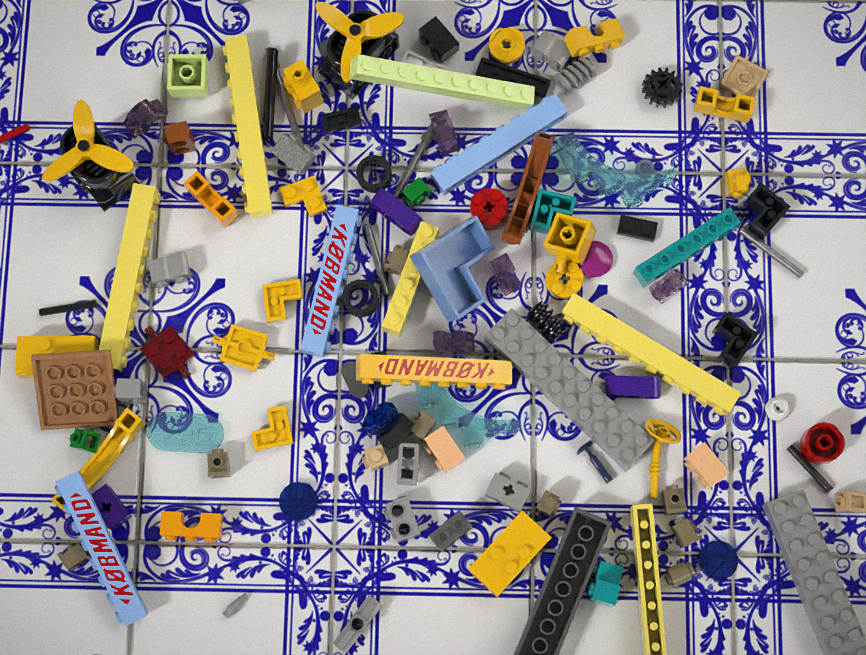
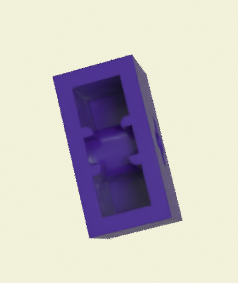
M108 484L103 485L91 494L107 528L110 530H116L133 517ZM106 505L111 506L110 512H106Z

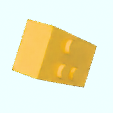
M17 336L15 375L21 379L34 378L31 361L32 354L99 350V340L95 336Z
M522 510L470 566L468 571L491 593L498 597L552 537Z

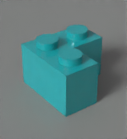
M539 189L530 231L547 235L552 217L555 218L557 212L570 216L573 215L577 197Z
M599 561L598 565L595 564L591 575L595 576L594 581L591 584L589 583L586 593L589 596V601L609 607L616 606L621 587L619 583L624 567L604 561Z

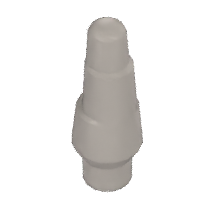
M244 593L227 606L222 614L227 619L235 615L239 607L248 598V595Z

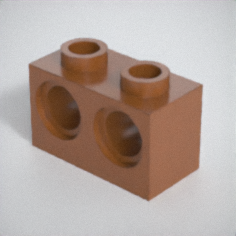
M187 121L164 126L166 132L163 133L164 142L167 144L168 150H172L175 156L196 151L193 133Z

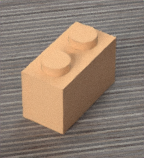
M444 426L424 438L425 444L423 447L429 455H434L436 458L434 463L440 471L444 470L447 473L465 461L464 455Z
M705 442L684 458L686 461L684 463L690 472H695L698 476V482L704 488L710 489L730 473Z

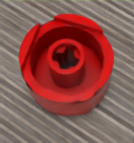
M487 188L480 190L472 197L470 203L471 217L477 215L486 231L499 229L508 217L506 197L498 189ZM490 207L492 211L488 212L487 208Z
M826 422L818 423L807 429L800 440L802 455L811 463L818 465L827 464L835 460L842 454L845 447L843 434L835 425ZM822 440V444H825V446L822 447V445L819 444V441Z

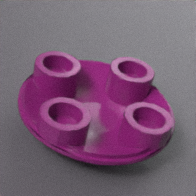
M592 241L583 264H577L582 273L588 278L600 277L610 270L613 263V255L607 245L600 241Z

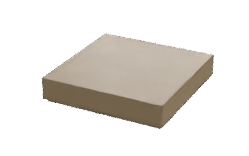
M736 55L718 87L735 96L741 94L755 97L769 71Z

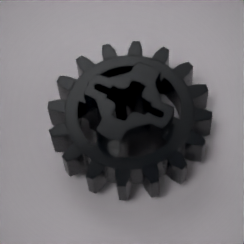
M659 67L657 72L651 70L650 75L646 74L645 80L642 83V86H644L642 93H646L644 99H650V105L655 102L657 108L660 104H662L663 108H666L667 103L672 106L674 101L679 100V95L682 93L680 88H682L683 83L678 82L680 76L675 77V71L669 73L668 68L662 71L661 67Z

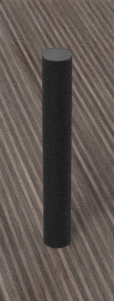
M91 300L39 309L40 316L96 308L97 301Z
M793 444L787 448L788 452L827 493L833 489Z

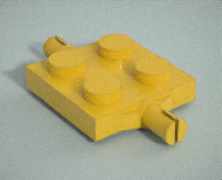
M231 324L229 333L225 338L216 335L212 338V343L222 345V353L219 360L227 364L257 372L263 358L272 361L276 358V353L266 351V343L269 336L260 332Z

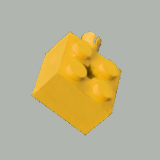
M303 60L283 69L284 77L282 79L285 83L284 86L288 94L292 95L293 102L298 110L302 109L305 114L323 104L321 90Z
M556 213L543 244L547 254L556 257L550 270L552 273L557 275L558 272V275L561 276L567 261L583 264L596 233L592 221Z

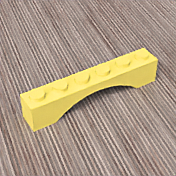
M420 222L382 324L383 332L401 337L421 279V275L411 260L410 255L438 238L439 227Z

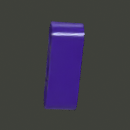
M380 188L369 202L373 209L410 236L414 235L419 228L420 222H423V219L417 213L383 188Z
M605 376L604 394L611 398L660 399L661 378Z

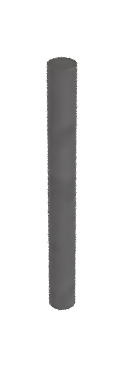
M367 223L363 226L383 296H388L391 294L371 223Z
M742 227L738 232L800 278L804 274V271L746 228Z

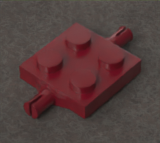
M171 325L158 334L151 326H148V329L146 328L144 331L151 339L140 348L142 353L164 379L178 371L184 379L190 377L191 373L184 366L195 356L193 351Z

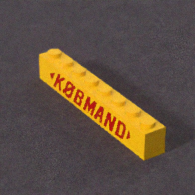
M360 354L356 357V381H362V384H374V381L381 382V385H393V382H400L401 386H411L412 383H419L421 387L438 384V387L457 385V388H468L469 385H473L476 389H487V386H494L495 390H504L512 384V361Z

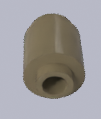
M689 561L686 563L681 562L666 569V574H664L668 585H673L674 588L692 580V577L696 576Z

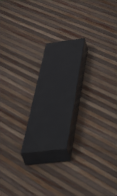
M483 57L476 71V76L535 86L534 95L541 98L546 97L551 84L550 79Z

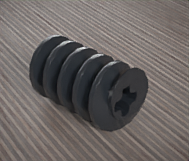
M541 301L528 312L527 317L531 318L534 316L532 323H538V329L544 328L542 334H549L547 340L551 341L554 339L553 342H555L568 331L569 327L562 328L564 321L557 323L559 315L552 317L551 315L554 310L547 311L546 309L549 304L542 305L543 301Z

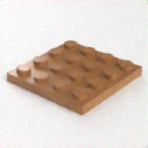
M111 350L32 354L31 361L41 430L115 425L116 420L119 418L117 398L113 394L115 379Z

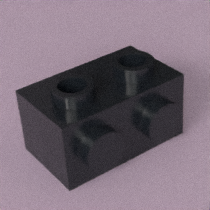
M436 16L419 28V41L423 46L427 45L431 55L436 60L439 59L441 63L459 51V42Z

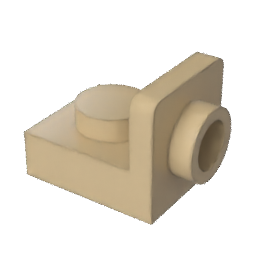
M854 491L836 492L835 511L866 513V493Z

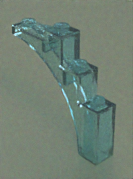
M573 132L557 138L555 141V147L573 184L578 182L582 184L591 177L600 196L612 195L617 189L626 208L641 206L646 197L645 193L651 194L657 190V187L671 185L677 175L674 168L649 174L628 173L616 170L590 155L580 144Z
M415 383L418 406L423 407V409H432L434 405H438L441 427L453 429L457 428V425L460 424L464 447L468 446L469 449H476L480 447V444H483V436L495 438L501 433H506V436L515 435L521 429L520 420L503 421L489 419L469 411L455 401L444 387H438V384L421 387L419 383Z

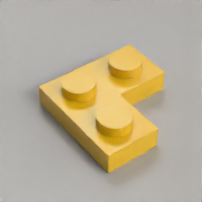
M314 176L279 188L286 207L304 201L310 217L328 211Z
M300 279L262 285L268 323L287 320L284 302L303 299Z
M286 405L267 409L270 428L251 432L255 452L294 444Z

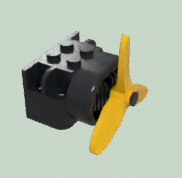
M317 2L315 5L317 13L329 26L335 29L327 41V55L321 62L322 69L319 71V74L353 100L368 82L349 79L351 60L358 54L388 60L400 47L399 35L394 31L403 24L404 15L398 12L378 15L369 10H359L347 17L334 6L325 2Z
M82 99L77 101L73 112V126L64 132L60 140L62 156L47 167L42 175V179L45 182H52L70 172L86 195L90 193L105 212L132 192L133 183H140L131 172L134 170V164L130 158L115 150L100 129H98L94 123L89 105Z

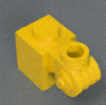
M747 168L733 169L726 172L727 197L740 199L747 195L750 190L749 184L751 181Z

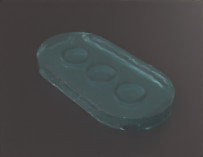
M161 412L148 422L146 435L149 442L155 448L162 451L206 454L211 453L212 449L220 447L224 439V428L220 421L211 415Z

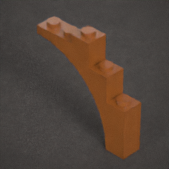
M537 130L534 136L523 177L501 238L508 244L520 245L525 235L555 139L554 135Z

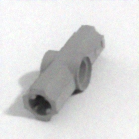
M368 595L332 644L347 654L383 605ZM357 618L363 621V627L360 630H355L352 626L353 621Z

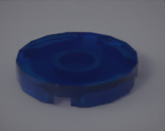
M381 403L378 405L379 408L376 410L373 408L367 413L363 420V427L368 435H378L386 431L396 421L398 409L393 403Z
M303 482L289 484L283 489L279 498L281 511L286 517L294 521H304L313 516L319 502L313 487Z
M721 540L711 541L700 550L698 566L706 577L713 580H725L736 571L738 555L729 543Z

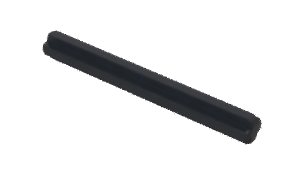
M268 48L262 130V137L264 139L273 138L278 50L276 48Z

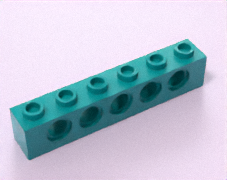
M731 207L636 266L633 274L642 287L645 288L736 230L741 221Z

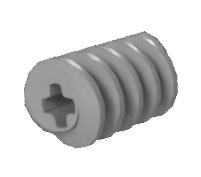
M580 57L578 61H574L572 65H568L566 69L556 73L554 80L563 93H565V89L571 92V85L577 88V81L583 84V77L589 80V73L595 76L596 71L588 58Z

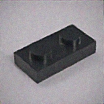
M357 106L321 115L326 134L362 126Z
M621 215L617 235L654 242L658 222Z

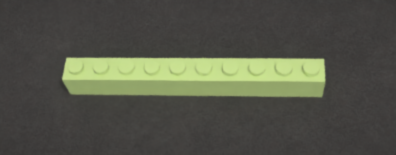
M359 54L350 63L349 79L523 110L534 105L535 86Z

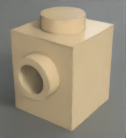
M382 444L363 451L365 454L362 457L365 468L370 467L371 472L390 465Z

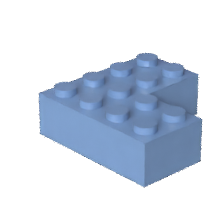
M477 215L465 219L410 255L411 260L447 322L459 320L486 301L468 267L494 250L495 247Z

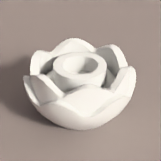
M773 397L766 403L765 411L771 420L782 421L788 416L790 407L785 399Z

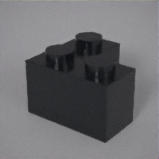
M760 183L745 202V204L759 214L752 221L748 229L763 240L791 206L764 184Z
M725 312L712 331L713 334L727 342V345L717 359L734 369L759 333Z

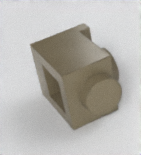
M401 245L394 246L393 251L388 253L386 262L389 264H384V271L401 276L409 250H406V247Z
M420 410L418 412L420 417L419 419L417 417L414 418L412 421L413 428L408 434L416 442L418 440L423 442L424 438L429 435L436 425L435 419Z
M212 449V453L207 454L208 477L210 479L230 477L229 454L223 452V449ZM216 459H220L221 461L220 465L218 466L214 465V461Z
M678 485L666 486V490L662 491L665 515L687 512L683 488H678ZM673 495L678 497V502L672 501Z
M545 490L535 510L553 519L562 501L559 500L560 497Z
M685 516L675 520V525L671 527L682 549L703 538L701 534L699 536L696 535L697 528L692 521L689 522Z
M73 543L66 548L67 552H59L57 554L69 571H74L91 558L89 551H85L80 543Z

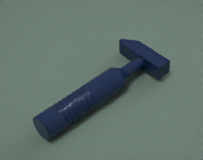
M588 441L578 449L577 455L585 450L593 466L606 484H608L613 479L597 456L593 455L588 449L593 445L591 441Z

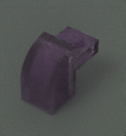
M144 99L130 110L123 124L135 137L148 132L152 123L167 117L169 111L158 99L150 102Z
M447 109L429 114L440 156L457 152L456 134Z
M507 253L488 262L490 272L500 286L504 296L522 287L514 272L516 269Z
M676 268L671 270L661 280L654 282L649 289L652 296L663 304L682 290L689 282Z
M464 330L453 333L433 332L434 350L439 352V355H461L475 352L474 333Z

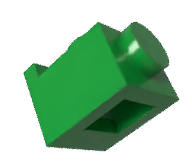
M418 177L402 191V200L409 208L412 206L413 208L416 204H422L426 199L425 196L430 198L432 190Z
M75 428L74 433L70 435L71 443L69 447L96 453L101 434L87 429ZM89 436L92 437L90 447L86 446Z

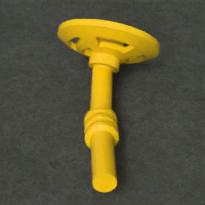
M648 419L645 422V428L655 439L651 464H649V467H651L649 468L650 498L657 499L658 477L660 476L658 472H660L659 468L661 467L659 459L662 443H679L682 435L674 426L665 421Z

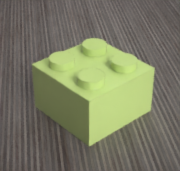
M169 54L167 90L171 98L208 97L209 61L206 54Z

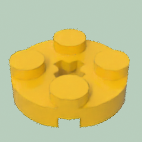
M501 27L491 34L488 50L496 61L510 65L522 57L525 42L523 34L514 27L503 29ZM510 42V48H503L504 45L502 43Z
M567 261L562 275L569 277L570 280L567 281V284L559 281L562 275L559 276L558 272L556 275L550 271L553 265L549 267L545 277V284L550 293L560 299H569L573 293L577 294L580 291L584 282V276L577 263Z

